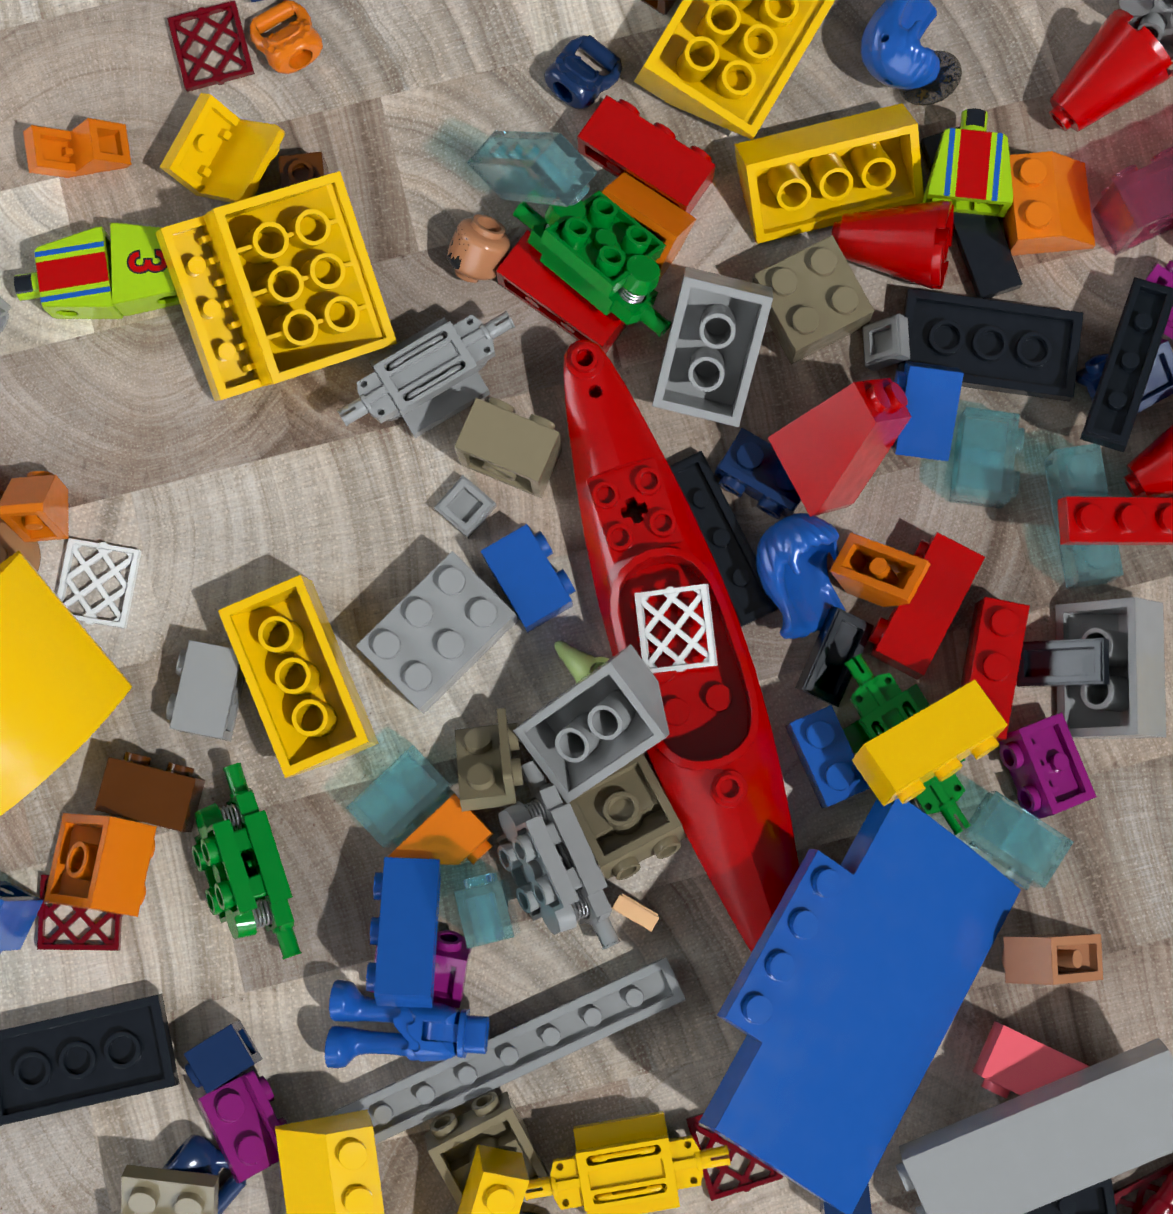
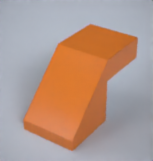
M87 118L71 131L31 125L23 131L29 173L71 178L128 168L132 165L126 124Z

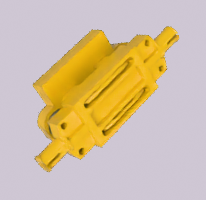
M664 1111L573 1126L576 1144L575 1155L553 1159L550 1176L529 1180L525 1199L528 1201L529 1199L554 1195L560 1210L584 1206L587 1214H643L680 1207L678 1189L701 1186L703 1169L731 1165L728 1147L725 1145L699 1150L692 1135L668 1138Z

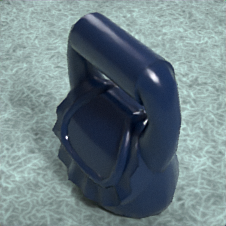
M582 35L569 41L556 60L545 70L544 80L553 94L568 106L575 109H585L596 101L601 92L608 90L618 81L623 69L621 58L591 35ZM577 49L584 51L610 73L606 76L600 75L598 70L595 71L580 56L575 55Z
M193 1134L182 1143L162 1169L219 1175V1171L222 1168L229 1169L221 1150H218L207 1138ZM231 1174L218 1190V1214H222L247 1185L246 1180L236 1183Z

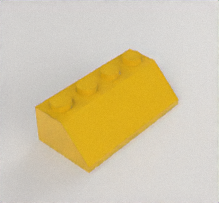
M903 103L734 144L740 185L757 244L833 226L834 222H841L845 213L918 204L923 201L924 192L918 123Z
M300 574L218 610L285 778L340 761L379 744L312 580Z
M368 1109L275 1126L287 1214H384L374 1130Z

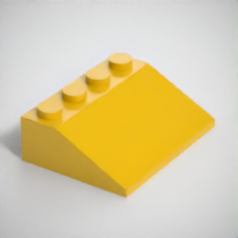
M682 0L634 82L671 106L753 139L835 0Z

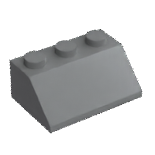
M1131 597L1055 605L1056 640L1109 639L1110 685L1057 687V714L1062 712L1072 738H1166L1163 603Z
M631 644L540 708L513 730L551 783L555 784L557 791L567 804L669 735L659 682Z

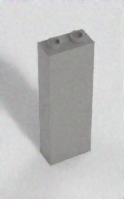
M1160 1038L1154 1039L900 1145L899 1149L903 1162L897 1164L896 1168L906 1191L909 1192L915 1189L922 1205L915 1207L916 1213L1024 1214L1173 1153V1057L1169 1049Z

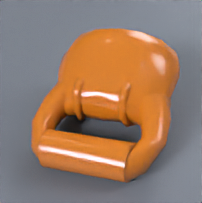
M284 0L254 17L249 26L251 41L258 50L266 55L269 65L278 73L289 74L305 68L320 55L323 48L322 38L313 28L311 17L307 10L292 0ZM295 14L297 15V20L290 22V25L274 34L271 33L269 37L264 38L261 36L262 33Z

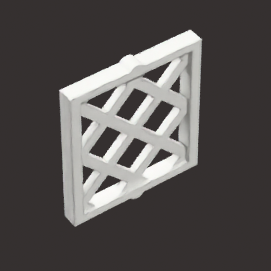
M69 538L57 596L67 608L77 601L81 603L87 613L83 616L74 615L78 621L89 625L100 624L126 629L142 551L113 546L106 542L95 543ZM82 546L96 548L99 553L85 561L78 549ZM112 551L126 553L129 558L115 566L108 554ZM73 555H75L81 565L70 572ZM103 558L111 570L98 579L90 566ZM131 564L128 582H126L120 571ZM85 571L93 583L79 591L72 579ZM116 576L123 588L109 596L102 584ZM68 584L75 595L64 602ZM97 588L105 600L92 609L84 596ZM125 594L122 612H120L114 601ZM109 606L117 618L113 621L98 619L96 614Z
M708 584L677 588L669 586L662 590L634 593L642 660L652 673L675 670L683 672L686 669L718 665ZM695 591L698 595L688 607L677 598L680 592ZM664 595L667 597V600L657 610L647 602L650 596ZM701 601L703 602L704 619L694 612ZM672 603L684 611V614L676 624L664 616V613ZM644 608L654 615L647 626ZM689 616L702 625L693 638L680 629ZM659 620L671 629L662 642L650 633ZM705 632L708 651L697 643ZM676 634L689 643L679 656L667 647ZM648 639L658 647L651 657L649 655ZM693 648L706 657L702 663L688 664L684 660ZM662 652H665L675 661L672 666L660 668L654 663Z

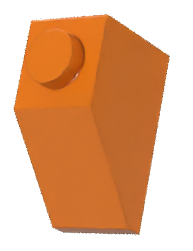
M47 471L29 472L27 477L11 478L0 500V518L24 542L69 539L68 488L57 475Z
M850 532L830 572L846 593L882 607L910 604L931 564L928 560Z
M454 793L388 857L440 859L441 865H462L468 859L474 865L493 847L487 840L494 833L473 810L462 812L460 797Z

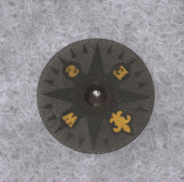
M934 51L940 61V71L937 78L932 83L917 89H899L901 96L907 102L921 106L932 105L944 100L954 92L960 83L962 68L959 60L949 52Z

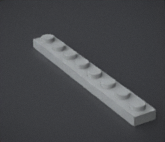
M664 957L488 1039L486 1054L467 1053L466 1058H458L456 1055L451 1059L440 1061L333 1111L332 1115L368 1109L373 1124L375 1144L686 999L667 957Z

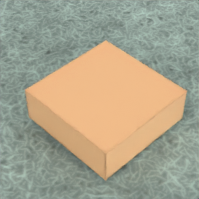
M624 893L618 895L612 906L613 910L651 932L659 919L658 913Z

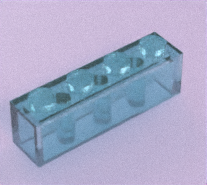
M494 131L467 162L501 199L563 207L575 205L582 200L590 189L588 183L597 174L596 170L561 133Z

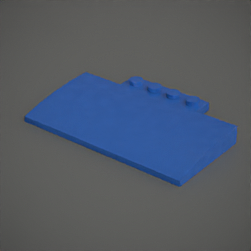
M877 798L840 865L819 850H808L718 1012V1017L747 1036L699 1123L841 1213L852 1214L1021 889L963 841L912 803L902 804L899 799H896L883 807Z

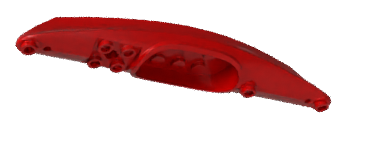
M587 339L578 340L569 346L564 355L565 406L584 537L597 600L612 656H615L631 644L642 659L634 593L662 590L669 586L677 588L708 584L718 665L686 669L683 672L675 670L653 673L659 682L669 735L648 749L647 753L699 861L744 942L752 952L799 868L783 776L756 670L737 614L717 564L671 468L629 389L599 344ZM636 507L637 510L642 509L645 512L641 514V522L634 523L631 517L623 518L622 514L627 513V508ZM695 591L680 592L677 598L689 607L698 594ZM664 595L650 596L647 602L659 610L667 600V597ZM701 601L694 612L704 619L703 602ZM672 603L664 613V616L676 624L684 614V611ZM644 608L647 626L654 615ZM689 616L680 629L693 638L702 625ZM659 620L650 633L662 642L671 629ZM705 632L697 643L708 651ZM676 634L667 647L679 656L689 643ZM648 639L649 655L651 657L658 647ZM693 648L684 661L688 664L702 663L706 657ZM662 652L654 664L658 668L669 667L675 661L665 652Z

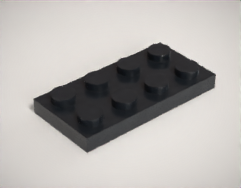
M909 288L906 293L903 316L908 318L910 359L905 361L959 368L964 373L962 387L1070 402L1074 398L1084 313ZM905 361L897 363L896 372H904Z
M162 993L0 1030V1126L180 1084Z

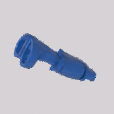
M337 979L332 986L329 1012L333 1021L394 1023L400 1033L363 1030L348 1026H332L329 1029L325 1043V1063L328 1068H344L356 1056L365 1054L405 1056L411 1061L419 1060L420 1062L444 1061L456 1055L458 1058H466L467 1053L486 1054L489 1036L488 1016L470 1015L469 1009H462L460 1013V1010L452 1006L433 1002V1008L377 1006L375 998L364 996L351 981Z

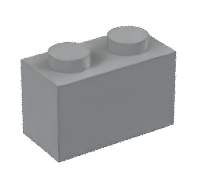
M189 640L187 650H181L177 661L176 674L181 676L177 694H171L167 705L166 717L168 720H171L169 728L231 742L245 681L233 648Z

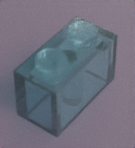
M972 407L964 409L958 418L949 502L1002 509L1010 501V497L1015 498L1017 496L1020 472L1013 471L1015 454L1020 455L1022 452L1025 438V429L1018 428L1020 414Z
M412 745L346 808L383 848H389L393 843L398 847L417 829L414 823L422 815L428 812L431 816L450 798L447 792L453 785L416 746Z
M997 791L987 792L969 820L971 826L963 829L959 836L960 839L968 843V846L990 863L991 860H994L1006 868L1007 871L1004 876L1024 890H1028L1030 885L1034 888H1045L1074 843Z

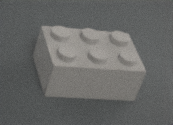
M685 267L652 406L739 427L773 301L772 287Z
M452 551L356 647L424 714L518 622V618Z

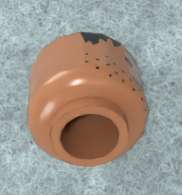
M478 214L473 218L463 219L458 224L447 248V259L451 266L455 268V274L462 280L477 283L479 280L486 281L496 277V270L510 250L509 237L505 233V227L498 220L487 215Z

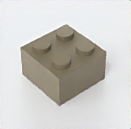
M833 235L754 274L752 283L769 286L773 289V301L767 321L791 365L862 329L863 326L869 324L874 313L872 305Z
M489 397L488 402L475 398L454 446L460 464L542 498L562 452L560 432L554 430L555 424L538 415L531 414L529 419L512 413L514 407L497 398Z

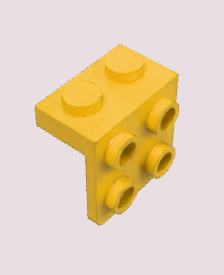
M200 93L160 168L196 196L234 203L253 197L256 194L260 184L259 181L270 161L279 152L280 143L284 138L285 132L275 124L242 120L211 94Z

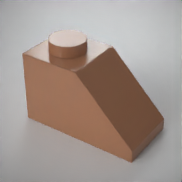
M1047 934L1003 937L1002 964L1005 969V983L1058 985L1103 980L1101 934Z

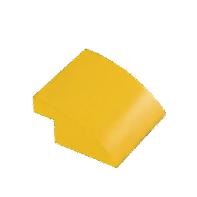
M340 171L213 208L203 216L166 226L155 232L214 401L224 400L263 386L273 385L397 344Z
M20 550L0 563V816L38 787L74 754L110 716L132 688V684Z

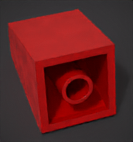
M891 378L853 382L768 437L810 517L847 508L854 504L912 417L906 407L908 400L903 389L897 383L892 382Z

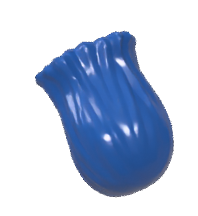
M885 0L872 15L862 35L861 57L869 74L878 82L893 89L912 90L928 85L937 78L940 71L939 58L934 53V50L923 47L920 43L922 35L937 16V10L929 0Z
M807 513L787 516L770 526L762 535L757 547V572L763 589L782 613L783 624L780 635L784 639L804 638L810 633L821 631L831 606L846 611L832 587L827 567L828 553L830 552L834 562L839 554L837 540L840 537L834 526L817 516L810 517Z

